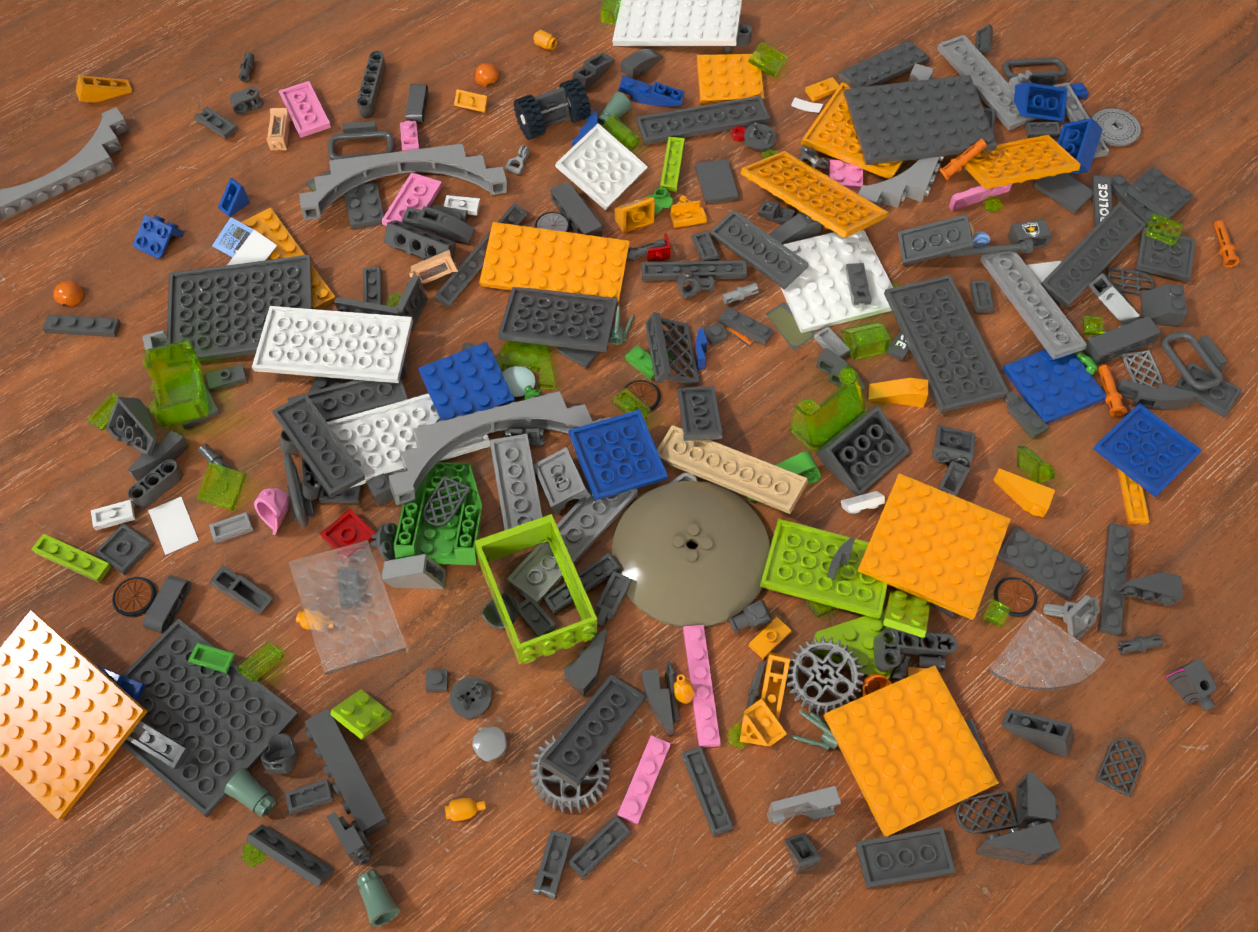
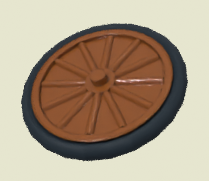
M636 380L624 387L621 399L628 410L632 412L640 410L641 413H647L658 405L660 392L653 383L646 380Z
M129 578L120 583L113 593L112 603L114 609L124 616L140 615L152 605L156 597V590L153 583L146 578Z
M1009 577L1000 581L995 587V602L1006 614L1021 617L1030 614L1035 609L1037 604L1036 592L1025 580Z

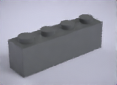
M567 181L550 189L551 201L559 212L567 217L575 233L602 237V222L596 219L593 210L587 207L584 198H580L574 186L572 187Z
M1149 316L1142 319L1138 318L1130 324H1122L1117 329L1107 330L1099 336L1088 338L1086 349L1083 352L1091 357L1096 365H1100L1118 358L1122 354L1130 353L1155 343L1161 331Z

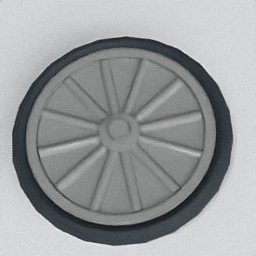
M559 212L544 213L535 222V228L569 232L571 227L567 217Z

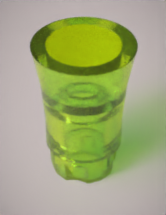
M616 115L611 116L604 123L603 128L629 151L637 146L639 137Z

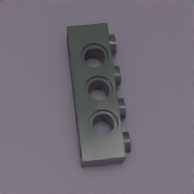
M398 220L387 223L384 243L389 244L391 248H400L405 250L407 254L420 256L423 260L450 250L453 259L456 242Z

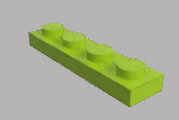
M668 137L660 188L663 187L668 191L677 192L685 138Z
M44 533L31 549L35 554L98 583L102 581L112 567L109 563Z

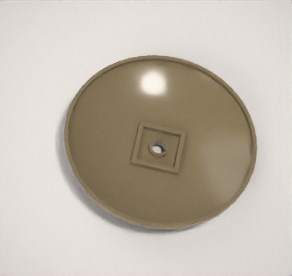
M680 481L665 484L639 497L620 519L612 544V557L621 568L618 573L632 579V583L626 593L628 599L649 617L664 624L681 628L694 625H704V628L729 621L728 617L730 616L733 618L741 614L747 606L755 601L763 587H760L770 551L766 529L757 513L749 504L725 488L699 481ZM689 542H695L698 547L692 550L686 545Z

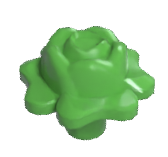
M528 385L524 388L526 394L523 400L539 397L543 391L532 389L531 385Z

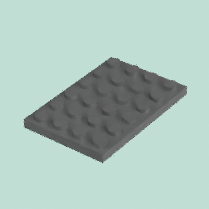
M512 287L498 333L499 340L607 352L617 307V298Z

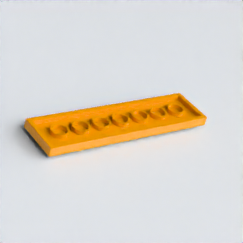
M272 208L241 222L277 245L266 260L305 255ZM312 265L313 309L320 310L333 303L336 297Z

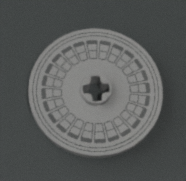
M1104 109L1093 116V119L1103 129L1101 138L1105 144L1127 146L1134 143L1140 135L1141 128L1139 122L1128 112L1119 109Z

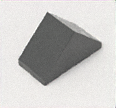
M805 833L784 839L796 874L818 867L821 856Z

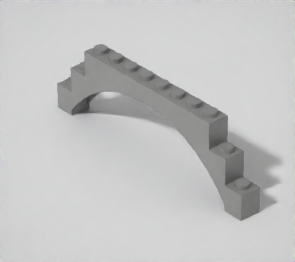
M915 63L909 82L934 79L932 75L933 68ZM944 156L919 159L912 167L889 180L868 186L862 185L858 194L879 207L883 203L898 208L900 202H904L906 197L923 202L924 197L930 193L931 186L929 184L933 185L936 177L934 173H938L940 167L938 162H942Z
M115 107L101 114L102 120L93 137L67 163L31 182L0 189V221L115 169L109 155L122 150L117 136L130 131L118 109Z
M463 144L330 160L331 175L314 177L316 191L299 193L303 219L311 220L321 218V214L325 209L350 189L371 180L395 174L415 172L444 174L474 183L489 191L490 195L507 193V181L503 167L486 169L483 155L466 157Z
M559 391L539 397H531L519 402H512L500 407L496 406L484 411H477L465 416H458L449 420H441L430 425L414 428V437L418 448H410L401 452L405 471L389 475V484L395 503L399 505L414 501L415 493L428 472L449 452L472 439L492 432L509 429V427L511 429L540 427L568 434V431L605 419L600 418L592 421L585 404L575 405L567 409Z

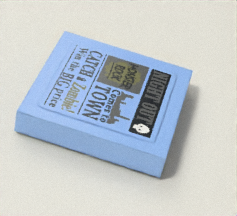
M230 218L212 246L233 258L254 229Z

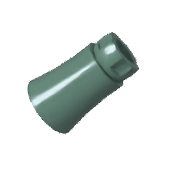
M614 93L610 102L598 117L597 122L604 129H610L612 125H615L632 108L630 100L622 93Z
M247 768L238 771L224 789L225 794L235 798L262 818L268 815L277 803L270 795V792L251 775Z
M372 870L359 876L357 884L367 910L370 926L379 927L396 918L400 913V909L392 899L378 872Z

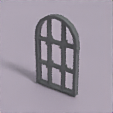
M1107 268L1108 277L1121 278L1120 283H1114L1122 287L1120 289L1122 293L1141 295L1143 292H1140V289H1148L1149 291L1154 288V281L1147 273ZM1110 271L1121 272V275L1110 274ZM1124 273L1136 274V277L1124 276ZM1139 275L1144 276L1147 279L1139 278ZM1124 280H1136V284H1124ZM1139 282H1151V287L1140 286ZM1125 287L1137 288V291L1125 290Z

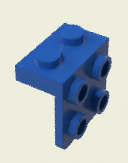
M144 215L133 242V247L157 259H161L171 235L182 238L184 231L178 229L179 225L170 221L168 224L165 223V219L155 215L153 218Z

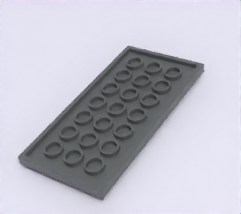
M951 275L885 290V298L923 379L928 380V389L939 413L1004 398L1009 393Z

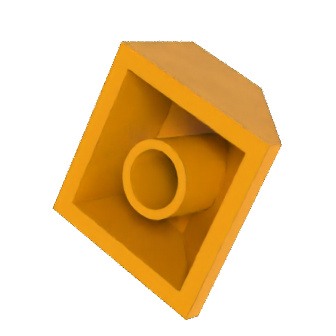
M645 197L615 208V221L623 234L654 223L655 200L653 197Z

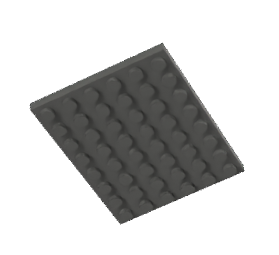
M971 75L844 89V97L865 165L962 154L981 138L988 146L981 152L996 150L997 143Z
M302 255L169 273L166 363L168 366L256 354L270 306L313 309L311 256Z
M177 619L123 675L146 684L138 702L148 711L142 718V721L190 750L179 769H174L128 740H125L121 746L205 817H208L227 796L224 793V789L230 779L243 768H247L250 771L261 759L262 754L269 750L268 739L273 735L283 734L300 715L233 661L227 673L189 663L188 660L197 643L210 647L214 646L180 619Z

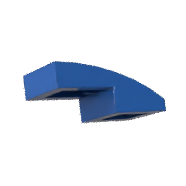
M703 328L698 330L696 337L695 360L698 370L705 369L706 363L704 353H707L708 342Z

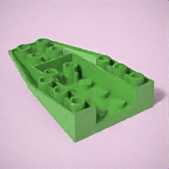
M438 462L420 483L415 493V500L403 503L394 542L396 559L426 554L438 564L477 565L475 541L479 540L482 503L470 463ZM444 476L470 487V492L448 524L436 527L427 523L423 510ZM456 486L449 488L450 494L457 492ZM446 489L440 491L441 497L448 495ZM458 494L451 496L452 502L459 500ZM449 497L442 499L443 505L450 503ZM440 501L433 502L434 508L441 506ZM451 506L444 508L445 513L452 511ZM442 509L435 511L436 516L443 514ZM432 512L427 513V519L433 517ZM444 517L437 519L438 523L445 521Z

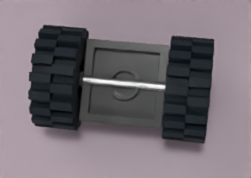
M578 78L565 81L560 84L558 89L539 96L532 97L529 94L514 100L515 116L526 139L530 140L545 133V127L564 120L571 119V122L576 123L591 116L589 97H587L584 85L581 84Z

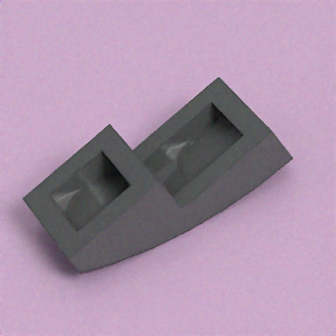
M763 201L757 212L759 216L780 225L797 215L796 210L780 208V203Z
M850 538L838 549L831 561L827 575L828 578L835 580L839 564L847 566L855 539Z

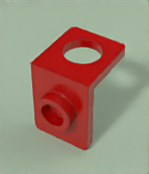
M664 233L666 246L647 249L648 262L670 259L671 246L667 233Z

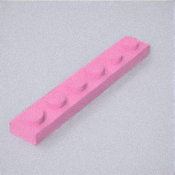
M704 625L683 626L689 679L695 692L692 702L698 746H702V748L719 747L720 736Z

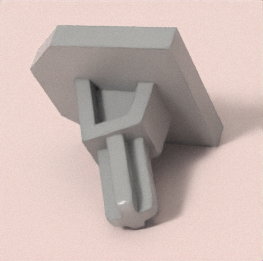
M1085 595L1078 603L1066 602L1065 606L1047 603L1044 605L1043 612L1045 615L1063 617V622L1067 624L1068 639L1074 644L1093 626L1099 613L1098 598Z

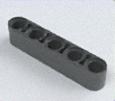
M373 51L369 55L359 91L357 105L360 116L363 118H370L374 115L386 71L384 54L381 51Z

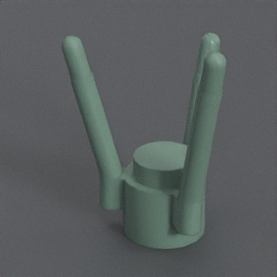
M617 306L615 326L611 329L609 339L610 343L616 345L626 341L634 319V315H632L625 331H623V328L619 326L620 306Z
M800 710L799 713L824 731L820 738L824 742L792 735L791 738L819 746L827 751L829 747L835 749L838 744L828 724L815 713L810 712L809 715Z

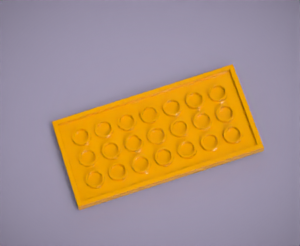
M786 151L743 167L741 170V175L745 176L748 180L753 181L761 188L771 192L772 195L784 200L785 203L797 208L798 211L810 216L811 219L823 224L824 227L831 229L840 237L847 238L887 218L888 215L886 210Z
M493 222L479 284L483 287L512 290V287L611 297L617 298V306H619L629 241Z

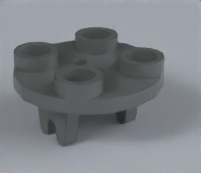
M755 122L745 130L744 144L747 147L766 153L774 146L776 134L767 125Z
M805 145L800 148L802 155L799 159L805 163L808 160L811 161L812 167L818 171L820 168L827 169L830 162L824 157H819L817 150H814L812 147L808 148Z
M393 523L383 524L378 532L372 535L375 541L370 544L373 547H378L381 556L386 561L396 559L394 542L398 526Z
M466 677L453 686L450 693V704L454 712L459 716L471 720L486 712L492 704V692L488 684L482 679Z

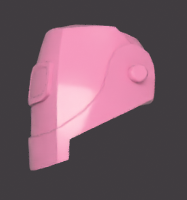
M278 488L264 489L254 502L256 512L273 529V535L280 528L289 508V495Z

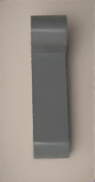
M283 430L280 436V450L285 454H300ZM300 454L302 494L308 500H315L320 496L321 483Z
M887 628L874 638V663L879 671L888 672L899 665L901 660L900 654L937 658L941 656V658H944L956 651L958 643L955 637L949 634L926 632L925 637L922 638L897 629ZM884 637L888 639L889 644L885 641ZM885 657L888 658L890 664L886 662Z

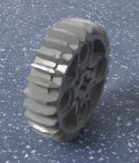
M822 636L821 641L818 643L814 637L813 644H810L808 640L805 641L806 648L801 645L798 646L800 653L792 652L795 659L790 658L792 666L788 668V671L791 673L787 674V679H791V681L787 683V687H793L790 695L797 694L794 701L797 702L801 699L802 708L806 704L809 705L808 712L816 708L817 715H819L821 709L824 710L825 714L829 709L834 710L837 707L843 706V704L850 703L849 699L857 700L854 692L861 693V689L857 686L863 685L864 682L858 680V678L864 677V673L858 672V670L862 669L863 666L862 664L856 665L860 658H852L855 651L847 652L848 644L840 647L841 640L833 644L832 637H830L828 642H825V638ZM817 650H830L823 661L812 653ZM839 655L842 657L843 662L836 664L832 661L831 657ZM808 658L813 662V666L806 668L802 665L801 661ZM846 662L851 670V682L840 674ZM798 669L810 678L803 689H801L798 681ZM825 672H827L828 678H824V680H822L820 678L821 673L824 674ZM844 684L848 691L844 694L839 693L836 686ZM808 688H815L818 695L816 697H809L806 690ZM826 691L837 698V700L832 702H819Z
M552 735V743L545 740L546 748L539 746L538 749L541 755L534 754V759L538 762H531V767L534 768V770H530V775L534 777L531 779V783L536 785L534 791L535 793L540 792L538 796L540 800L546 797V806L553 802V810H556L559 805L562 813H564L566 807H569L571 814L573 813V807H577L579 812H581V805H585L589 809V801L596 804L597 799L595 796L597 795L602 798L603 792L600 789L607 790V784L604 782L610 781V777L605 775L611 773V768L606 767L610 764L609 759H604L607 756L606 751L593 766L598 772L594 775L587 774L578 787L575 788L555 774L549 777L543 775L546 768L539 765L543 755L557 740ZM581 784H594L588 793L581 796ZM546 785H560L561 797L553 794ZM568 790H575L577 792L571 798L565 795Z

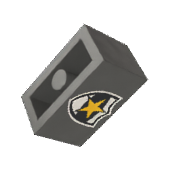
M1045 219L1012 224L1008 233L1011 244H1019L1024 239H1032L1033 248L1047 246L1052 236Z

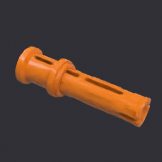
M981 138L959 157L951 159L950 163L938 170L947 181L950 180L949 177L957 171L960 172L962 166L987 148V144Z
M1223 220L1216 221L1213 227L1221 247L1219 253L1223 256V265L1226 268L1234 267L1240 262L1239 257L1235 253L1236 247L1231 244L1225 222Z
M1102 365L1098 368V372L1107 395L1105 402L1109 405V414L1113 418L1121 417L1127 413V409L1122 403L1123 397L1117 391L1110 366Z

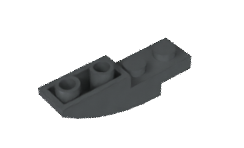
M423 206L422 210L407 207L402 222L408 225L435 231L437 236L468 244L474 233V228L460 219Z
M1121 379L1116 387L1122 397L1133 400L1132 406L1136 407L1140 403L1151 410H1175L1189 407L1198 394L1160 383L1157 388L1124 379Z

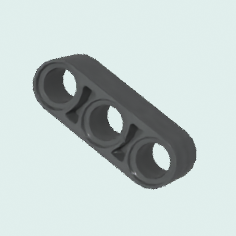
M410 84L406 107L407 121L424 122L428 100L427 84Z
M165 460L129 489L128 496L138 509L147 508L182 479L183 473L174 460Z
M169 575L145 615L143 627L163 634L172 625L191 590V582Z

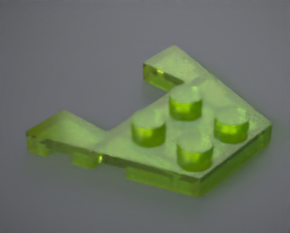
M507 340L495 358L501 372H503L504 368L508 369L514 366L525 367L530 371L540 372L539 388L555 390V381L547 345Z

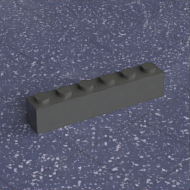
M326 709L306 720L305 723L308 728L304 731L310 741H315L317 746L314 747L318 758H324L326 764L323 768L328 777L333 776L335 783L332 786L337 795H343L345 801L342 802L346 813H352L355 819L351 822L357 831L362 830L367 837L388 825L389 822L336 721L330 715L331 712L329 709Z

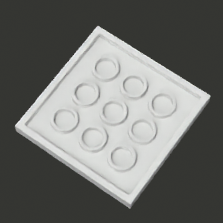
M600 124L591 129L555 165L556 168L605 211L648 168Z

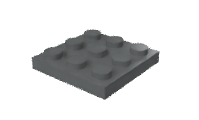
M1154 167L1149 169L1125 191L1166 221L1171 219L1194 197L1189 190L1181 187L1173 179L1168 178Z
M1143 227L1135 270L1188 282L1191 278L1196 239Z

